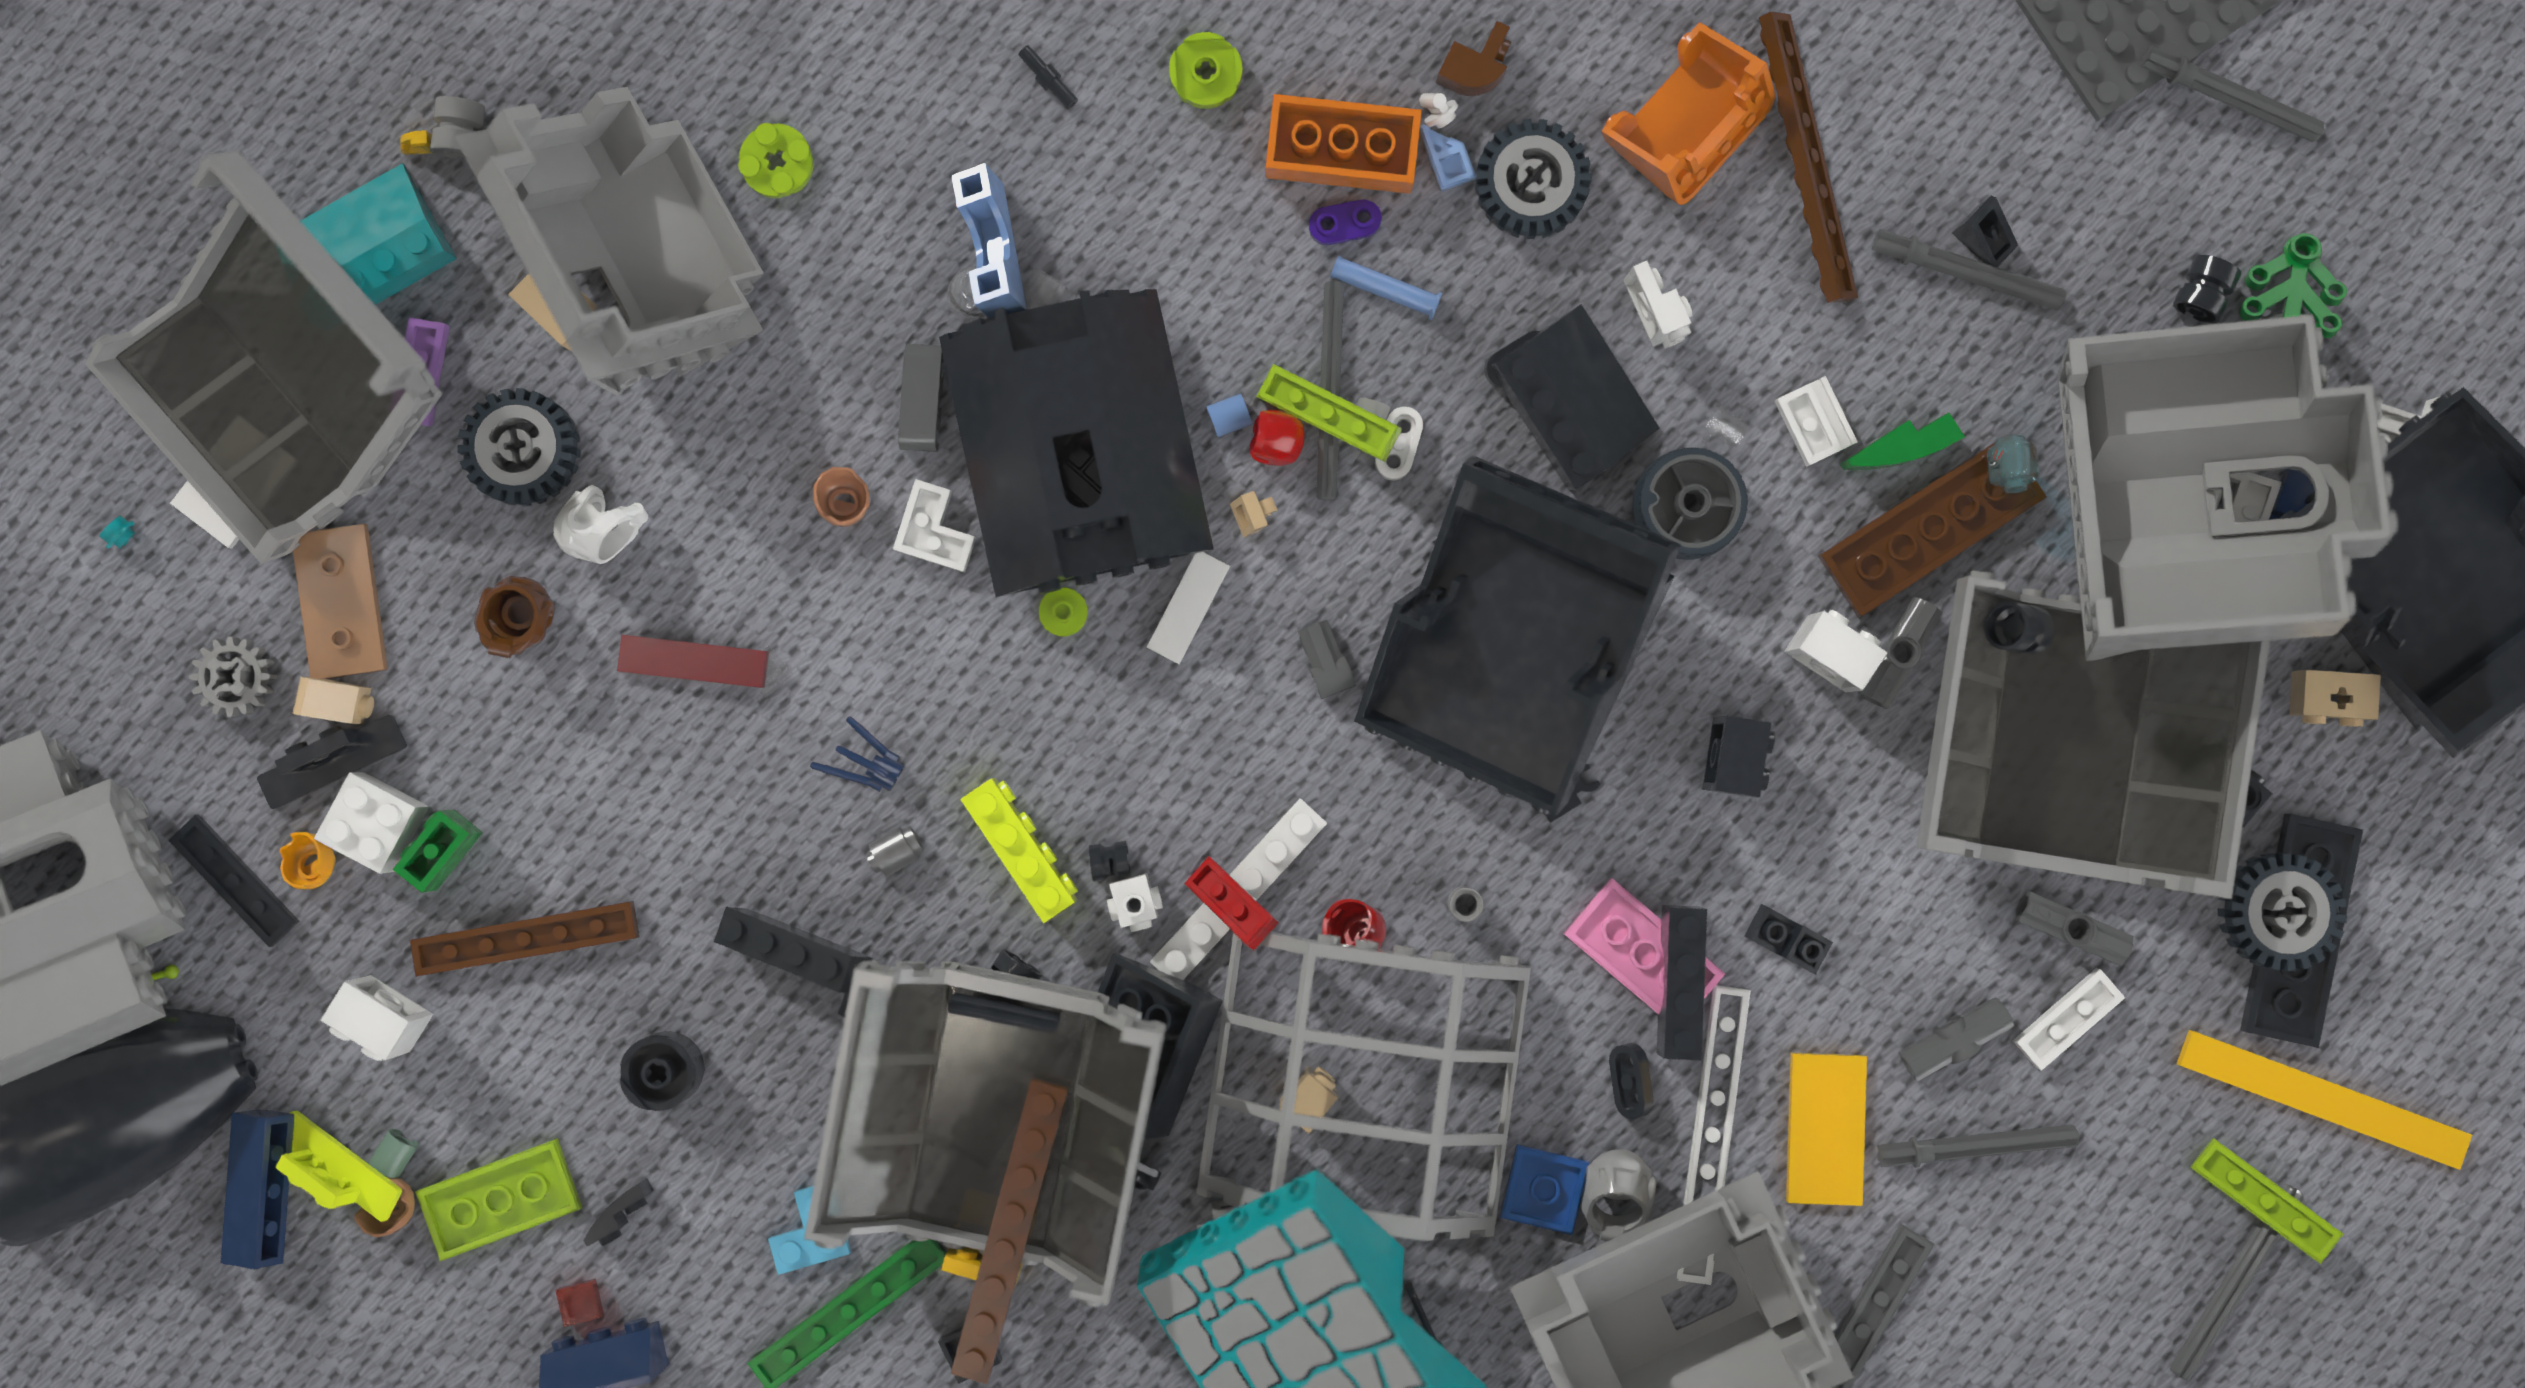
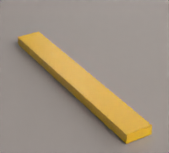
M2189 1030L2177 1061L2179 1066L2459 1170L2472 1135L2192 1030Z

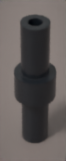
M1029 45L1019 52L1018 56L1036 74L1035 80L1045 91L1049 89L1067 109L1072 108L1077 103V97L1060 80L1061 74L1051 64L1046 65Z

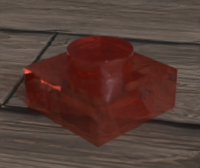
M596 1278L562 1286L555 1290L564 1327L598 1319L604 1315Z

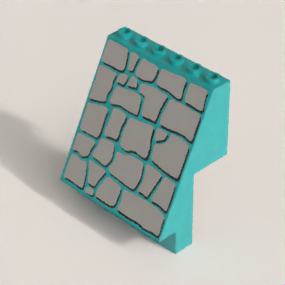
M1317 1169L1294 1179L1292 1182L1272 1192L1265 1193L1260 1198L1237 1207L1231 1212L1213 1221H1209L1183 1236H1178L1173 1241L1150 1250L1141 1256L1136 1286L1200 1388H1486L1487 1386L1401 1311L1405 1248Z

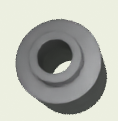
M909 825L904 829L898 827L870 843L869 848L871 852L866 854V857L876 873L883 871L886 876H889L917 860L918 854L925 850L917 834Z

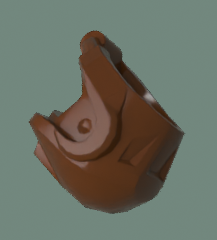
M509 576L501 580L494 587H487L483 590L474 619L475 630L479 634L481 644L488 650L489 655L511 659L512 655L522 653L526 648L542 642L547 628L552 624L555 606L546 589L538 581L526 577Z

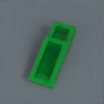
M1949 412L1918 431L1912 422L1908 420L1846 459L1840 465L1843 470L1890 468L1934 454L1963 439L1965 436Z

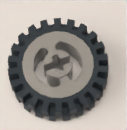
M1525 119L1520 125H1516L1515 122L1509 124L1505 131L1499 130L1494 135L1491 142L1488 141L1480 156L1476 169L1475 184L1481 209L1484 208L1486 211V217L1490 222L1493 220L1497 223V228L1503 232L1505 229L1512 232L1511 236L1519 237V235L1527 236L1526 239H1535L1536 236H1542V238L1549 237L1555 231L1559 233L1565 229L1567 224L1572 223L1576 219L1588 197L1589 186L1592 181V173H1589L1591 165L1589 157L1585 158V148L1582 143L1577 144L1574 141L1576 136L1571 131L1567 134L1561 131L1563 126L1555 123L1553 127L1547 125L1548 120L1539 119L1538 123H1532L1531 119ZM1523 157H1541L1550 162L1558 174L1559 186L1557 188L1550 186L1551 171L1548 167L1541 174L1538 184L1533 182L1525 189L1524 198H1539L1543 202H1524L1517 198L1508 186L1506 177L1508 171L1516 173L1515 186L1518 191L1524 186L1528 175L1534 176L1541 169L1542 160H1525Z
M516 388V391L504 389L500 390L501 395L499 396L493 393L485 397L488 402L484 405L477 402L472 407L477 412L473 417L468 414L463 421L468 423L467 429H460L458 437L463 439V445H457L458 453L464 457V460L460 461L461 467L469 473L466 477L471 483L477 485V489L482 493L513 506H516V504L523 507L532 506L531 503L542 504L547 502L546 498L549 496L555 498L561 493L558 489L562 485L567 487L572 481L569 479L571 472L576 473L579 467L575 464L576 457L581 458V450L577 448V442L581 441L579 434L575 432L574 427L576 425L573 419L569 418L567 412L553 400L533 390L529 392L523 388ZM517 423H532L538 429L539 434L537 437H534L521 429H516L517 434L506 429ZM520 440L526 443V446L520 448L519 454H517L513 450L519 446ZM503 458L519 466H523L522 461L529 465L537 461L533 467L519 473L507 472L501 465Z
M2285 853L2260 854V858L2251 857L2245 860L2246 866L2238 865L2235 871L2236 877L2234 878L2232 898L2219 897L2218 900L2225 901V907L2217 908L2219 917H2225L2226 923L2219 924L2221 931L2229 933L2230 937L2226 941L2230 947L2238 948L2236 953L2239 956L2250 959V963L2276 970L2296 971V968L2307 969L2312 967L2310 962L2320 963L2326 959L2322 954L2324 951L2331 953L2337 946L2331 942L2332 939H2341L2344 931L2337 929L2338 922H2347V915L2339 914V907H2347L2345 898L2337 897L2336 893L2343 890L2339 883L2330 881L2334 875L2329 870L2320 869L2322 864L2315 860H2307L2305 856ZM2292 889L2295 891L2298 897L2293 896ZM2285 907L2302 908V914L2289 912L2281 913L2279 916L2261 915V909L2283 910ZM2265 925L2271 927L2272 933L2266 929Z

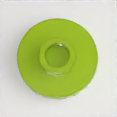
M1061 587V590L1047 593L1039 606V618L1043 627L1056 636L1066 637L1077 633L1082 629L1088 617L1086 601L1077 591L1070 588Z

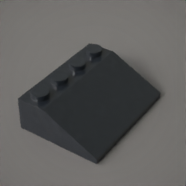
M1582 304L1489 365L1506 395L1567 489L1577 490L1607 470L1660 429Z
M1113 953L1098 992L1108 996V1005L1118 1009V1004H1124L1142 1013L1141 1020L1149 1022L1159 1021L1166 1025L1144 1138L1151 1139L1169 1136L1223 1000L1187 981ZM1099 1019L1087 1084L1139 1111L1151 1047L1121 1041L1122 1030ZM1085 1025L1064 1078L1075 1080ZM1084 1098L1083 1103L1129 1130L1135 1131V1125Z

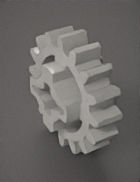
M227 637L226 642L220 639L213 640L214 650L205 647L200 649L205 658L203 661H192V664L199 668V671L189 675V679L199 683V686L195 687L192 693L205 696L200 702L202 707L213 706L212 713L215 715H224L226 712L227 717H239L240 712L245 715L253 714V705L262 707L266 705L262 695L264 693H274V690L267 686L268 681L277 679V675L268 673L267 668L271 667L274 661L262 659L266 652L265 648H253V640L243 639L240 642L239 637ZM234 652L242 654L240 657H235L232 661L225 657V655ZM231 670L235 671L233 675L230 674ZM232 678L235 680L234 684L230 683ZM232 694L242 698L234 702L225 700L226 697H230Z

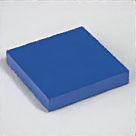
M1516 1144L1500 1218L1573 1235L1586 1181L1584 1178L1585 1172L1590 1162Z

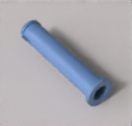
M1338 256L1330 276L1332 279H1338L1354 287L1429 316L1428 320L1431 321L1443 294L1439 292L1436 295L1355 262L1343 259L1341 256Z

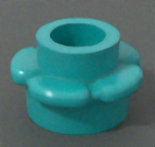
M119 515L103 529L99 537L107 543L106 548L109 549L116 545L121 549L128 543L129 539L135 536L136 532L131 529L135 523L134 521L128 522L123 516Z

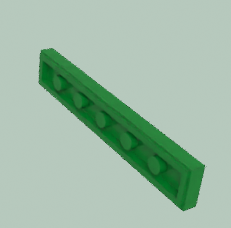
M911 1240L751 1359L747 1364L765 1388L779 1387L943 1265L946 1251L937 1240Z

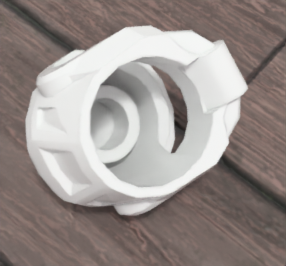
M592 484L582 492L575 491L554 520V538L560 549L569 556L598 564L606 563L636 537L639 528L648 520V514L640 503H634L628 507L619 506L605 511L606 504L603 492Z

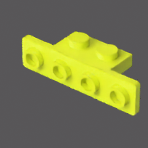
M299 1111L289 1112L294 1114L292 1153L282 1155L276 1169L286 1175L291 1184L303 1188L315 1198L319 1205L325 1208L333 1209L356 1203L380 1222L388 1220L402 1193V1189Z

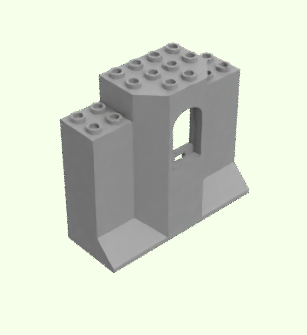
M2313 315L2068 339L2058 371V385L2086 661H2094L2143 649L2334 636L2350 620V615H2354L2355 598L2352 591H2347L2345 578L2350 575V558L2374 557L2392 538V534H2395L2397 529L2395 512L2393 510L2389 511L2387 496H2390L2392 492L2391 476L2389 472L2384 473L2382 458H2385L2387 454V442L2385 435H2379L2377 423L2382 417V404L2379 397H2374L2373 385L2322 389L2327 384V372L2324 364L2319 365L2317 351L2322 349V332L2320 327L2314 328ZM2292 469L2299 470L2306 475L2314 486L2315 503L2308 515L2299 518L2235 523L2229 474ZM2222 489L2224 509L2216 510L2214 490Z
M41 730L0 746V867L62 842L77 844L82 849L86 859V867L82 879L73 888L15 912L0 875V1086L165 1017L166 1014L162 1004L167 1002L166 995L158 982L154 983L149 970L154 969V964L149 952L143 947L186 930L182 921V917L186 916L184 905L178 896L173 897L169 884L174 883L173 876L165 862L161 863L157 851L161 850V845L155 832L147 828L144 819L149 817V813L141 797L135 798L128 787H121L111 778L87 788L84 782H79L75 772L80 770V765L74 752L71 749H64L58 739H51Z

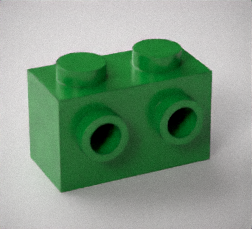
M439 810L432 814L423 825V832L416 840L410 842L399 856L401 859L392 869L421 893L437 891L483 833L456 810Z

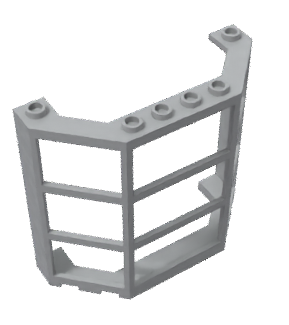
M1271 931L1259 945L1303 954L1294 1024L1291 1026L1233 1011L1242 940L1233 933L1197 1195L1224 1198L1223 1203L1234 1207H1241L1265 1194L1264 1192L1236 1184V1179L1209 1175L1219 1106L1279 1123L1270 1192L1284 1186L1292 1126L1429 1145L1419 1217L1362 1210L1388 1234L1394 1237L1429 1241L1434 1240L1437 1232H1446L1445 1238L1448 1239L1469 1238L1470 1233L1479 1234L1482 1237H1494L1531 971L1529 966L1522 965L1523 958L1500 955V961L1491 960L1490 963L1454 960L1455 953L1432 950L1430 957L1416 955L1417 948L1410 946L1394 945V950L1388 951L1378 949L1379 943L1374 941L1356 939V945L1353 946L1340 944L1341 937L1318 934V940H1311ZM1316 957L1453 976L1443 1048L1306 1029ZM1465 978L1518 981L1508 1050L1456 1049ZM1231 1023L1291 1038L1281 1110L1221 1093ZM1304 1041L1441 1060L1431 1132L1294 1113ZM1454 1062L1506 1063L1497 1132L1444 1133ZM1495 1145L1486 1213L1479 1214L1456 1210L1455 1216L1432 1217L1442 1146Z

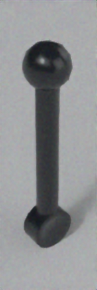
M1412 1282L1405 1284V1288L1425 1332L1444 1348L1442 1342L1438 1341L1435 1337Z

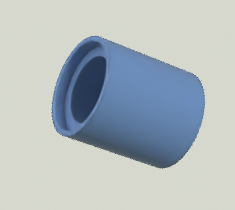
M1241 393L1206 406L1217 437L1252 425Z

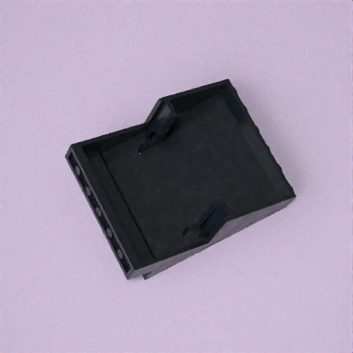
M2464 387L2453 395L2449 391L2442 394L2430 405L2432 411L2422 418L2418 415L2412 417L2399 428L2398 431L2401 433L2391 442L2386 440L2387 454L2385 458H2382L2384 473L2389 472L2391 476L2392 492L2390 496H2387L2389 511L2393 510L2395 512L2397 529L2396 533L2392 534V538L2374 557L2350 558V575L2345 578L2347 591H2352L2354 594L2355 613L2350 615V620L2340 629L2369 670L2375 675H2381L2380 684L2414 728L2418 730L2423 726L2452 758H2455L2525 706V447ZM2315 491L2306 498L2305 502L2307 505L2297 513L2290 510L2279 519L2299 518L2308 515L2315 503Z
M1474 456L1462 464L1421 585L1394 603L1354 722L1363 725L1365 730L1371 734L1384 735L1397 741V744L1403 749L1418 751L1429 756L1434 763L1440 766H1451L1463 772L1465 777L1472 781L1485 782L1496 787L1499 793L1506 797L1524 800L1530 803L1538 812L1557 815L1571 797L1675 577L1670 572L1681 544Z

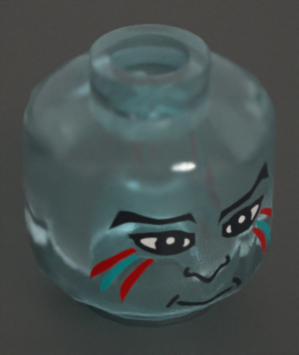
M2020 435L2005 436L1997 439L1994 442L1995 445L1987 451L1990 483L1996 487L2004 488L2005 493H2019L2027 490V484L2032 483L2039 476L2036 446L2029 441H2025V437Z

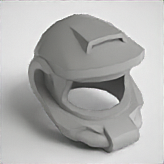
M1621 1149L1601 1153L1586 1168L1584 1177L1586 1184L1581 1209L1591 1230L1600 1236V1240L1609 1241L1649 1221L1656 1191V1177L1652 1174V1170L1646 1161L1633 1152ZM1603 1197L1616 1200L1633 1199L1639 1203V1207L1628 1215L1613 1216L1600 1210L1596 1205V1201Z

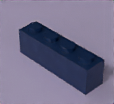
M261 1109L232 1113L220 1262L222 1264L254 1270L283 1264L289 1181L286 1175L276 1169V1166L282 1155L292 1153L294 1114Z

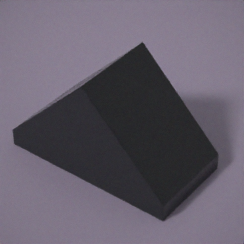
M1989 196L1980 203L1952 232L1983 263L1998 267L2018 246L2001 206L1994 196Z

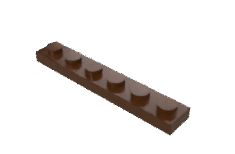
M634 901L417 938L410 940L415 976L417 977L635 939L640 936Z

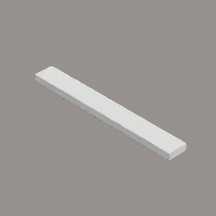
M1716 985L1712 990L1684 1205L1693 1202L1721 994L1741 996L1716 1190L1725 1186L1751 992L1748 989ZM1726 1016L1721 1018L1719 1026L1723 1031L1731 1032L1735 1028V1021ZM1724 1053L1717 1054L1714 1059L1715 1065L1725 1069L1730 1065V1058ZM1714 1090L1710 1093L1709 1099L1714 1105L1720 1106L1725 1102V1095L1719 1090ZM1708 1127L1705 1130L1704 1135L1709 1142L1714 1143L1720 1139V1132L1717 1128ZM1703 1164L1700 1167L1699 1172L1704 1179L1709 1180L1715 1176V1168L1712 1165ZM1714 1253L1707 1257L1705 1277L1683 1274L1684 1268H1681L1677 1271L1678 1281L1711 1285Z

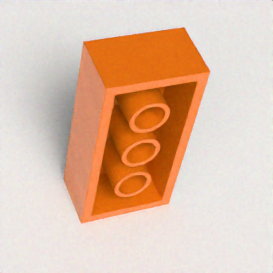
M1273 94L1265 178L1411 194L1414 185L1422 110Z

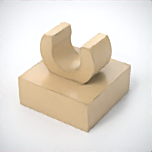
M1254 491L1243 494L1230 503L1243 538L1255 534L1266 527L1268 524L1265 517L1278 511L1273 497L1258 502Z

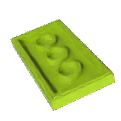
M558 1138L415 1191L440 1261L583 1208Z

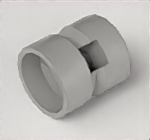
M436 97L433 120L439 126L432 130L430 151L448 158L465 157L454 136L482 129L485 106L479 102L460 97Z

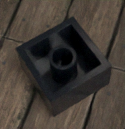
M1733 716L1713 717L1702 790L1746 797H1760L1761 790L1766 791L1769 783V769L1765 768L1767 753H1772L1775 743V732L1770 731L1771 722Z

